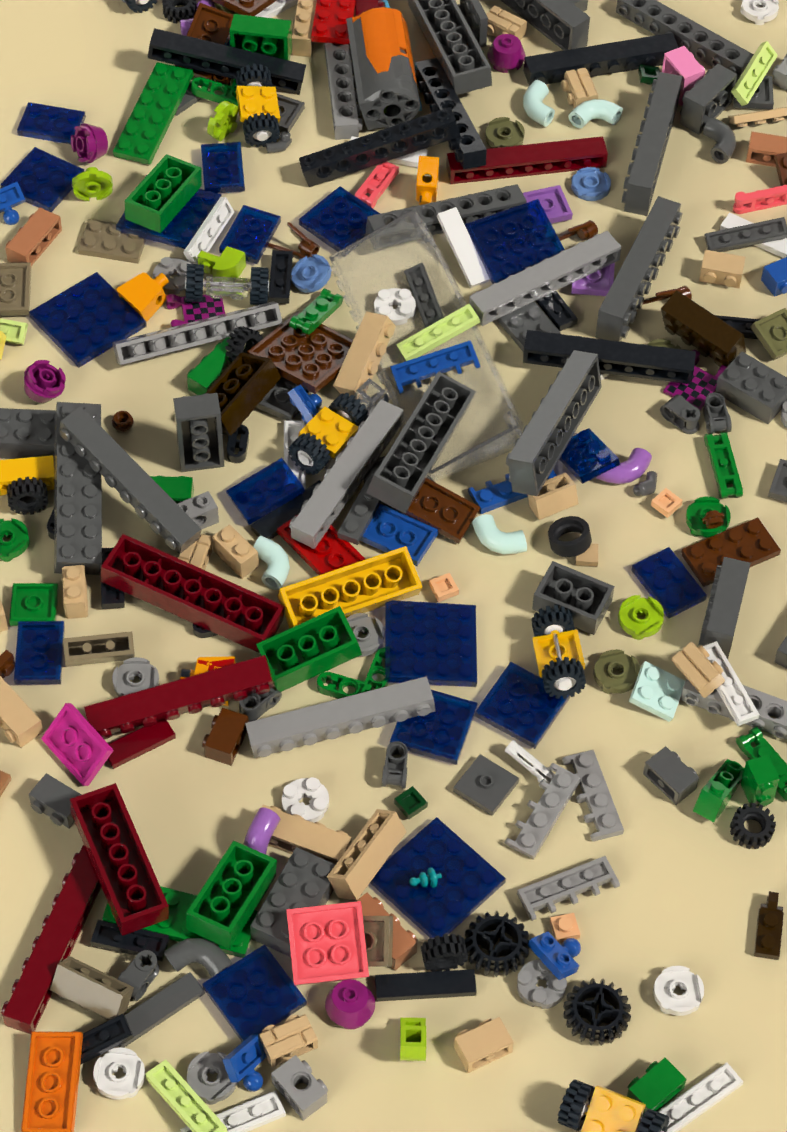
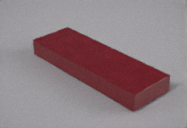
M166 719L159 720L153 726L142 727L110 743L109 745L114 751L107 760L112 768L115 769L175 739L176 734Z

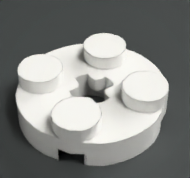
M742 0L740 12L747 19L754 21L756 25H764L765 22L773 20L778 15L779 1Z
M391 288L382 289L378 292V296L374 301V313L388 316L396 326L407 323V319L415 315L416 303L410 290ZM392 305H398L397 309H393Z
M317 778L297 779L284 787L282 795L283 812L291 815H300L304 820L313 823L318 822L324 817V813L329 807V794L325 786ZM304 797L311 799L309 800V805H305L304 802L300 803L299 801L302 800V798Z
M671 966L664 969L662 974L656 979L653 994L656 1003L660 1006L663 1013L684 1016L698 1010L704 996V985L701 978L697 974L695 975L690 972L689 968L685 966ZM675 986H680L681 990H685L682 995L673 993Z
M122 1047L113 1048L102 1058L100 1056L96 1061L93 1070L94 1081L99 1093L108 1098L117 1100L132 1098L137 1095L138 1090L144 1083V1064L133 1050ZM118 1068H122L123 1073L126 1074L120 1079L112 1075L113 1072L118 1071Z

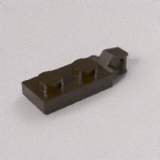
M769 891L767 903L761 904L759 908L754 956L774 960H779L784 912L783 907L778 906L779 893Z

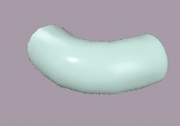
M535 80L523 96V107L528 117L538 124L547 127L553 120L555 110L542 102L549 93L547 85L540 80Z
M592 99L578 105L569 113L568 117L572 125L577 128H583L593 119H601L615 125L622 115L623 108L607 100Z
M490 514L478 516L473 520L472 524L481 544L489 550L503 555L527 551V542L522 530L508 533L502 532L497 528L494 518Z
M259 536L253 547L258 551V558L265 561L268 565L262 575V582L270 589L279 590L285 583L290 570L288 555L274 541Z

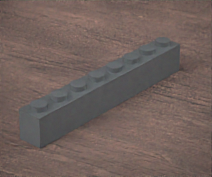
M81 406L60 421L59 432L61 437L74 446L79 456H84L89 461L91 468L95 472L101 473L106 483L120 493V497L124 502L130 503L135 508V512L140 518H145L150 524L151 529L165 539L170 549H175L181 554L200 538L202 529Z

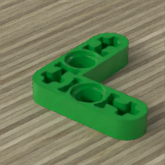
M196 77L192 80L191 91L193 95L217 103L228 101L238 106L236 79H234L232 86L202 77ZM219 90L223 92V94L217 95L214 93V91Z
M384 647L379 649L375 654L365 682L332 672H323L317 678L318 691L323 695L340 699L371 691L372 687L375 689L387 687L395 667L396 654L390 648ZM388 656L389 659L386 660L385 667H383L382 659ZM382 674L385 678L382 681H375L372 679V676ZM331 681V684L324 686V683ZM346 686H352L356 690L351 694H347L343 689Z

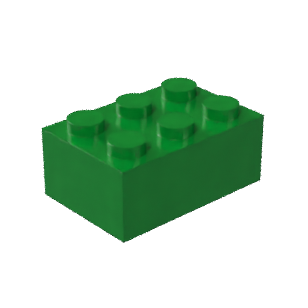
M234 14L230 27V46L290 61L292 52V21Z

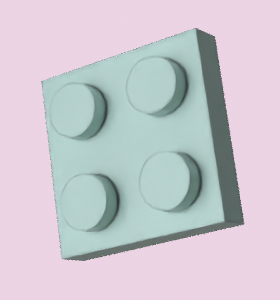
M645 661L641 665L629 702L670 722L674 718L686 681Z

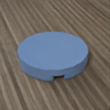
M596 167L579 169L571 180L573 193L586 201L603 199L608 195L611 188L609 175L605 171L604 173Z
M317 254L309 258L306 256L294 265L291 272V280L299 291L311 293L320 290L327 284L332 270L330 264L323 256Z

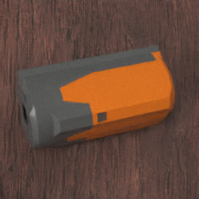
M386 7L372 8L361 13L359 16L347 18L358 102L367 129L389 128L412 120L420 109V100L408 27L401 11ZM386 106H388L387 113L384 114L383 110Z

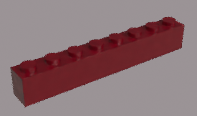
M601 136L490 148L486 152L485 166L463 170L459 162H456L454 152L447 153L446 168L450 184L578 171L585 167L606 168L608 152L604 138Z
M263 655L84 707L87 721L103 739H108L114 733H129L134 731L135 727L142 725L144 727L157 724V721L163 719L174 720L179 718L180 714L187 712L195 714L201 712L204 707H219L224 705L225 701L232 699L240 701L253 693L265 694L270 691V688L275 686L267 658Z
M84 845L80 852L74 855L72 869L63 878V888L60 894H56L54 897L51 914L46 915L44 918L42 933L34 939L32 945L33 952L30 958L27 957L22 966L23 973L20 979H16L12 986L13 994L10 1000L6 1001L2 1007L1 1015L7 1027L28 1034L35 1032L53 993L50 988L57 965L70 956L100 892L101 884Z

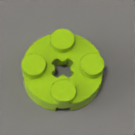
M228 101L221 102L214 111L217 113L214 118L210 117L207 126L208 134L220 142L230 132L233 133L238 125L236 119L239 107Z
M89 167L85 172L72 178L74 195L84 201H90L89 198L95 197L97 200H102L113 191L112 176L106 172L98 171L96 167Z
M641 595L627 598L621 604L618 614L621 628L637 640L655 635L663 625L664 610L657 600L649 596L648 599L640 598ZM637 614H645V619H638Z

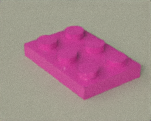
M65 703L41 738L82 786L90 785L114 751L72 703Z

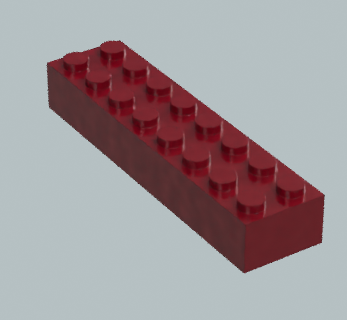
M122 534L101 566V582L258 653L260 652L256 644L273 637L283 622L285 606L125 534Z

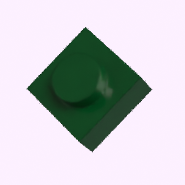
M640 65L638 69L640 83L652 84L653 80L658 78L659 67Z
M413 786L394 798V804L408 819H411L428 807V802Z

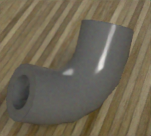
M710 117L704 127L703 135L716 141L715 146L711 149V156L716 162L723 164L730 159L736 148L735 134L728 125L716 118Z
M187 938L164 951L166 958L177 972L188 964L199 963L214 978L232 965L226 953L216 943L203 938Z

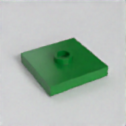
M13 583L9 618L10 626H56L58 583Z

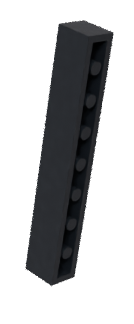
M156 28L153 30L148 51L149 59L236 79L237 71H241L240 68L244 67L246 69V65L252 67L253 64H256L258 67L261 64L270 70L272 87L299 95L306 69L305 64Z
M673 33L527 56L524 57L523 71L529 86L535 80H540L545 84H552L564 80V73L566 71H576L580 68H586L590 77L636 70L639 69L640 65L660 66L663 65L664 53L679 47Z
M527 330L523 363L563 368L566 359L576 350L598 354L600 373L692 384L696 351Z

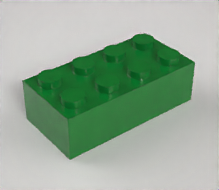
M166 154L125 199V219L161 233L201 188L202 168Z
M340 606L256 644L260 655L266 656L274 685L280 692L362 655L358 641Z
M233 840L186 912V930L231 949L275 879L277 859Z

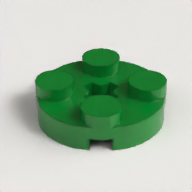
M705 496L697 498L694 503L688 506L686 512V523L690 528V532L694 536L712 537L726 531L731 518L729 508L726 505L724 507L723 504L719 503L720 500L714 497ZM717 510L719 513H723L725 518L723 519L724 524L722 526L708 529L706 524H703L702 519L707 512Z
M3 518L0 519V559L3 562H9L24 553L27 547H29L30 541L28 530L24 523L12 518L11 521H4ZM5 536L8 538L11 536V540L3 541V537Z

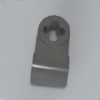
M719 393L708 394L703 408L708 434H713V432L717 431L731 432V418L727 411L724 397Z
M677 394L661 406L660 412L662 416L677 426L682 432L694 434L699 430L700 410L686 401L683 396Z
M270 688V691L265 694L253 693L247 695L246 699L239 701V713L247 715L249 722L255 721L280 701L282 693L279 690L275 691L273 688Z
M395 741L387 747L382 787L395 785L406 789L408 749L402 742ZM399 754L402 757L394 758L392 755Z
M150 950L139 952L127 969L118 977V980L134 987L131 998L135 1001H138L144 995L149 985L159 973L156 955Z

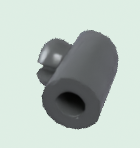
M282 132L280 134L281 139L278 142L266 143L267 153L285 151L292 143L291 134L289 132Z
M654 471L647 472L646 481L634 486V494L636 496H647L654 493L656 490L657 473Z

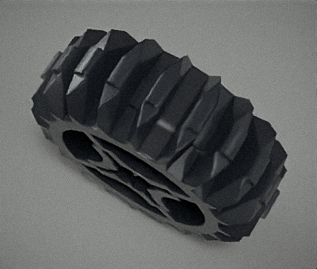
M487 911L485 919L478 915L476 923L471 921L469 929L465 931L466 938L464 940L468 956H470L469 963H476L477 971L485 968L484 973L486 975L490 971H494V975L497 977L499 971H502L507 976L509 969L515 972L518 965L522 966L524 964V958H527L529 955V940H527L529 933L524 931L523 923L517 924L518 919L516 917L510 920L508 919L509 914L507 912L504 916H499V912L496 911L494 916H491ZM505 932L514 939L515 943L512 942V939L505 936ZM500 937V942L498 943V945H496L495 949L493 950L495 943L498 941ZM478 944L482 945L481 948L486 949L489 955L483 953L481 949L478 947Z
M592 978L588 985L583 980L580 987L575 985L572 989L573 993L569 992L567 994V1001L564 1002L563 1006L566 1011H564L563 1017L567 1019V1028H573V1036L581 1034V1042L588 1038L590 1039V1045L594 1044L595 1040H598L602 1046L605 1039L612 1043L614 1036L620 1038L622 1031L627 1030V1023L631 1019L629 1014L631 1006L626 1004L628 997L621 996V988L614 990L613 982L607 986L604 979H601L599 984ZM591 997H595V998H594L593 1000H591V1001H586V1000H585V999H588V998H591ZM604 999L607 1000L608 1002H610L613 1006L608 1005V1004L604 1001ZM597 1005H599L600 1012L597 1019H595V1010ZM582 1018L587 1019L590 1024L586 1023ZM602 1023H610L609 1025L599 1027Z

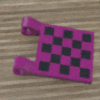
M174 294L166 296L167 309H175L181 306L184 321L172 320L171 327L225 314L222 294L203 295L202 302H186V296L180 297Z
M692 350L696 351L692 384L669 382L663 393L672 398L677 394L681 395L686 401L701 411L707 395L715 392L718 377L727 366L722 365L716 375L713 376L695 366L699 362L700 352Z

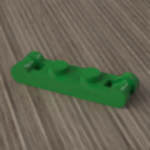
M324 288L312 303L297 316L291 318L289 327L293 329L299 328L303 333L310 335L341 306L344 297L339 294L334 295L330 290Z
M727 432L714 436L712 434H705L704 442L708 449L717 482L719 498L725 499L733 495L735 497H742L743 488ZM726 484H732L733 487H727Z
M754 727L749 730V734L736 738L738 747L750 760L765 755L770 756L780 777L776 791L787 801V763L766 741L760 729ZM754 742L757 746L753 748L750 743Z

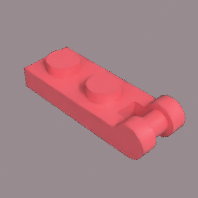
M387 161L378 164L356 192L354 201L358 203L363 202L367 207L373 209L377 200L398 175L399 167Z
M787 185L750 193L737 192L733 212L744 214L786 205Z

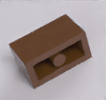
M222 708L219 715H215L213 718L210 735L206 734L202 747L205 748V757L232 766L247 734L245 723L249 722L248 716Z

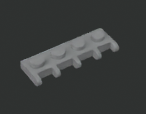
M594 750L563 757V764H572L575 775L581 777L579 784L583 793L577 795L576 799L578 803H587L591 814L585 815L583 817L585 823L594 822L597 832L590 835L591 840L598 841L622 835L624 828Z
M554 763L549 767L552 771L556 772L551 782L548 784L545 781H541L539 784L545 792L538 804L531 800L527 804L528 807L533 809L526 823L517 820L515 824L518 828L522 829L517 839L513 841L507 838L504 842L507 846L533 860L581 781V777Z
M606 856L518 889L517 895L528 917L533 921L536 920L535 911L548 907L549 911L553 913L556 912L554 904L570 898L574 905L578 903L576 896L578 894L592 890L593 894L597 896L600 894L599 886L611 882L613 887L617 888L620 886V883Z

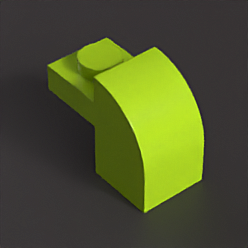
M226 246L220 257L204 251H200L197 256L198 264L204 265V273L213 275V282H232L241 275L246 267L245 252Z
M400 1017V1061H426V1018Z

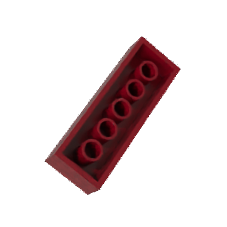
M114 783L71 798L70 809L72 817L121 935L123 936L169 919L168 903L117 784Z

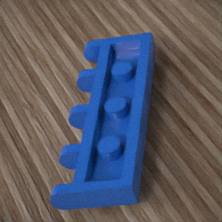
M470 340L390 366L399 394L404 393L403 386L416 382L417 387L420 388L422 387L421 380L436 376L438 371L445 373L456 369L459 375L462 374L461 367L474 363L475 368L478 369L480 364Z
M552 470L548 479L557 476L554 470ZM510 473L505 475L506 481L493 485L489 480L485 482L487 488L475 491L473 487L468 488V493L474 504L481 507L480 514L527 498L528 495L512 492V485L509 482Z

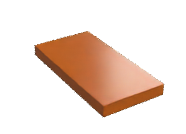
M31 1032L21 1132H74L83 1042L82 1032Z

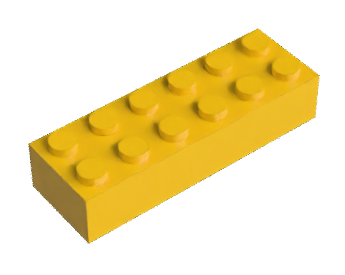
M405 546L280 588L277 597L279 603L285 606L284 615L289 628H292L339 606L346 618L353 614L366 613L419 595L422 584L408 549Z

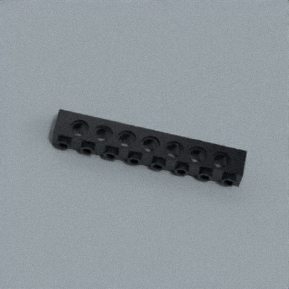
M433 58L415 62L416 82L418 83L420 93L424 95L425 103L430 106L431 113L451 107L461 137L449 140L448 144L450 150H453L455 153L456 162L460 163L463 170L485 166L487 149L438 59Z
M451 107L300 157L299 161L308 186L312 187L461 137L453 110Z

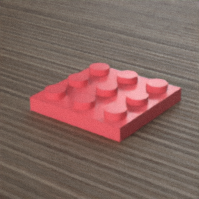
M361 901L286 909L294 986L369 977Z

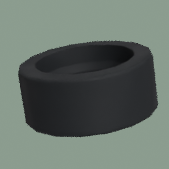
M562 517L556 520L548 530L551 549L561 557L578 556L584 553L592 542L589 524L580 517ZM578 532L582 534L579 538L572 541L558 540L565 533Z

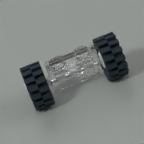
M187 264L185 301L202 302L204 286L206 288V295H210L214 299H220L222 296H231L232 299L241 300L243 297H248V290H250V305L267 303L269 291V270L263 267H251L250 282L247 278L206 276V279L203 281L204 265Z

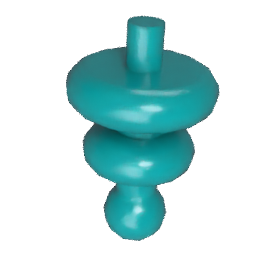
M430 867L427 870V875L425 872H420L419 877L410 878L409 883L411 886L421 883L422 887H427L429 882L430 886L435 888L438 884L437 879L442 878L441 873L436 874L435 870Z

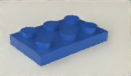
M380 504L360 541L386 553L406 546L413 564L418 566L437 537L438 529Z

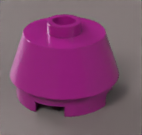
M512 34L497 36L487 52V57L493 65V69L502 73H508V70L515 68L519 70L523 65L524 57H526L520 39Z
M86 123L74 127L76 131L75 135L71 136V147L73 152H77L79 162L92 163L107 153L108 139L101 127Z
M37 360L28 366L24 372V391L30 399L38 403L51 401L61 395L65 388L66 378L61 368L56 369L50 365L48 360Z
M347 979L339 982L329 991L325 1001V1009L329 1018L337 1025L344 1027V1029H357L362 1027L372 1017L375 1010V999L372 992L364 984L354 979Z

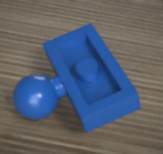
M18 182L0 189V213L5 212L3 220L8 225H15L19 221L18 212L12 208L26 202Z
M301 384L287 392L290 396V402L294 407L298 408L302 414V420L307 424L319 412L318 409L322 405L321 397L317 394L308 395Z
M549 931L530 939L528 943L529 948L558 980L577 972L579 965L573 958L581 951V945L578 940L568 938L560 945Z
M250 1035L224 1057L222 1061L231 1083L239 1082L243 1079L244 1087L252 1092L258 1091L263 1086V1077L254 1068L267 1056L259 1035Z

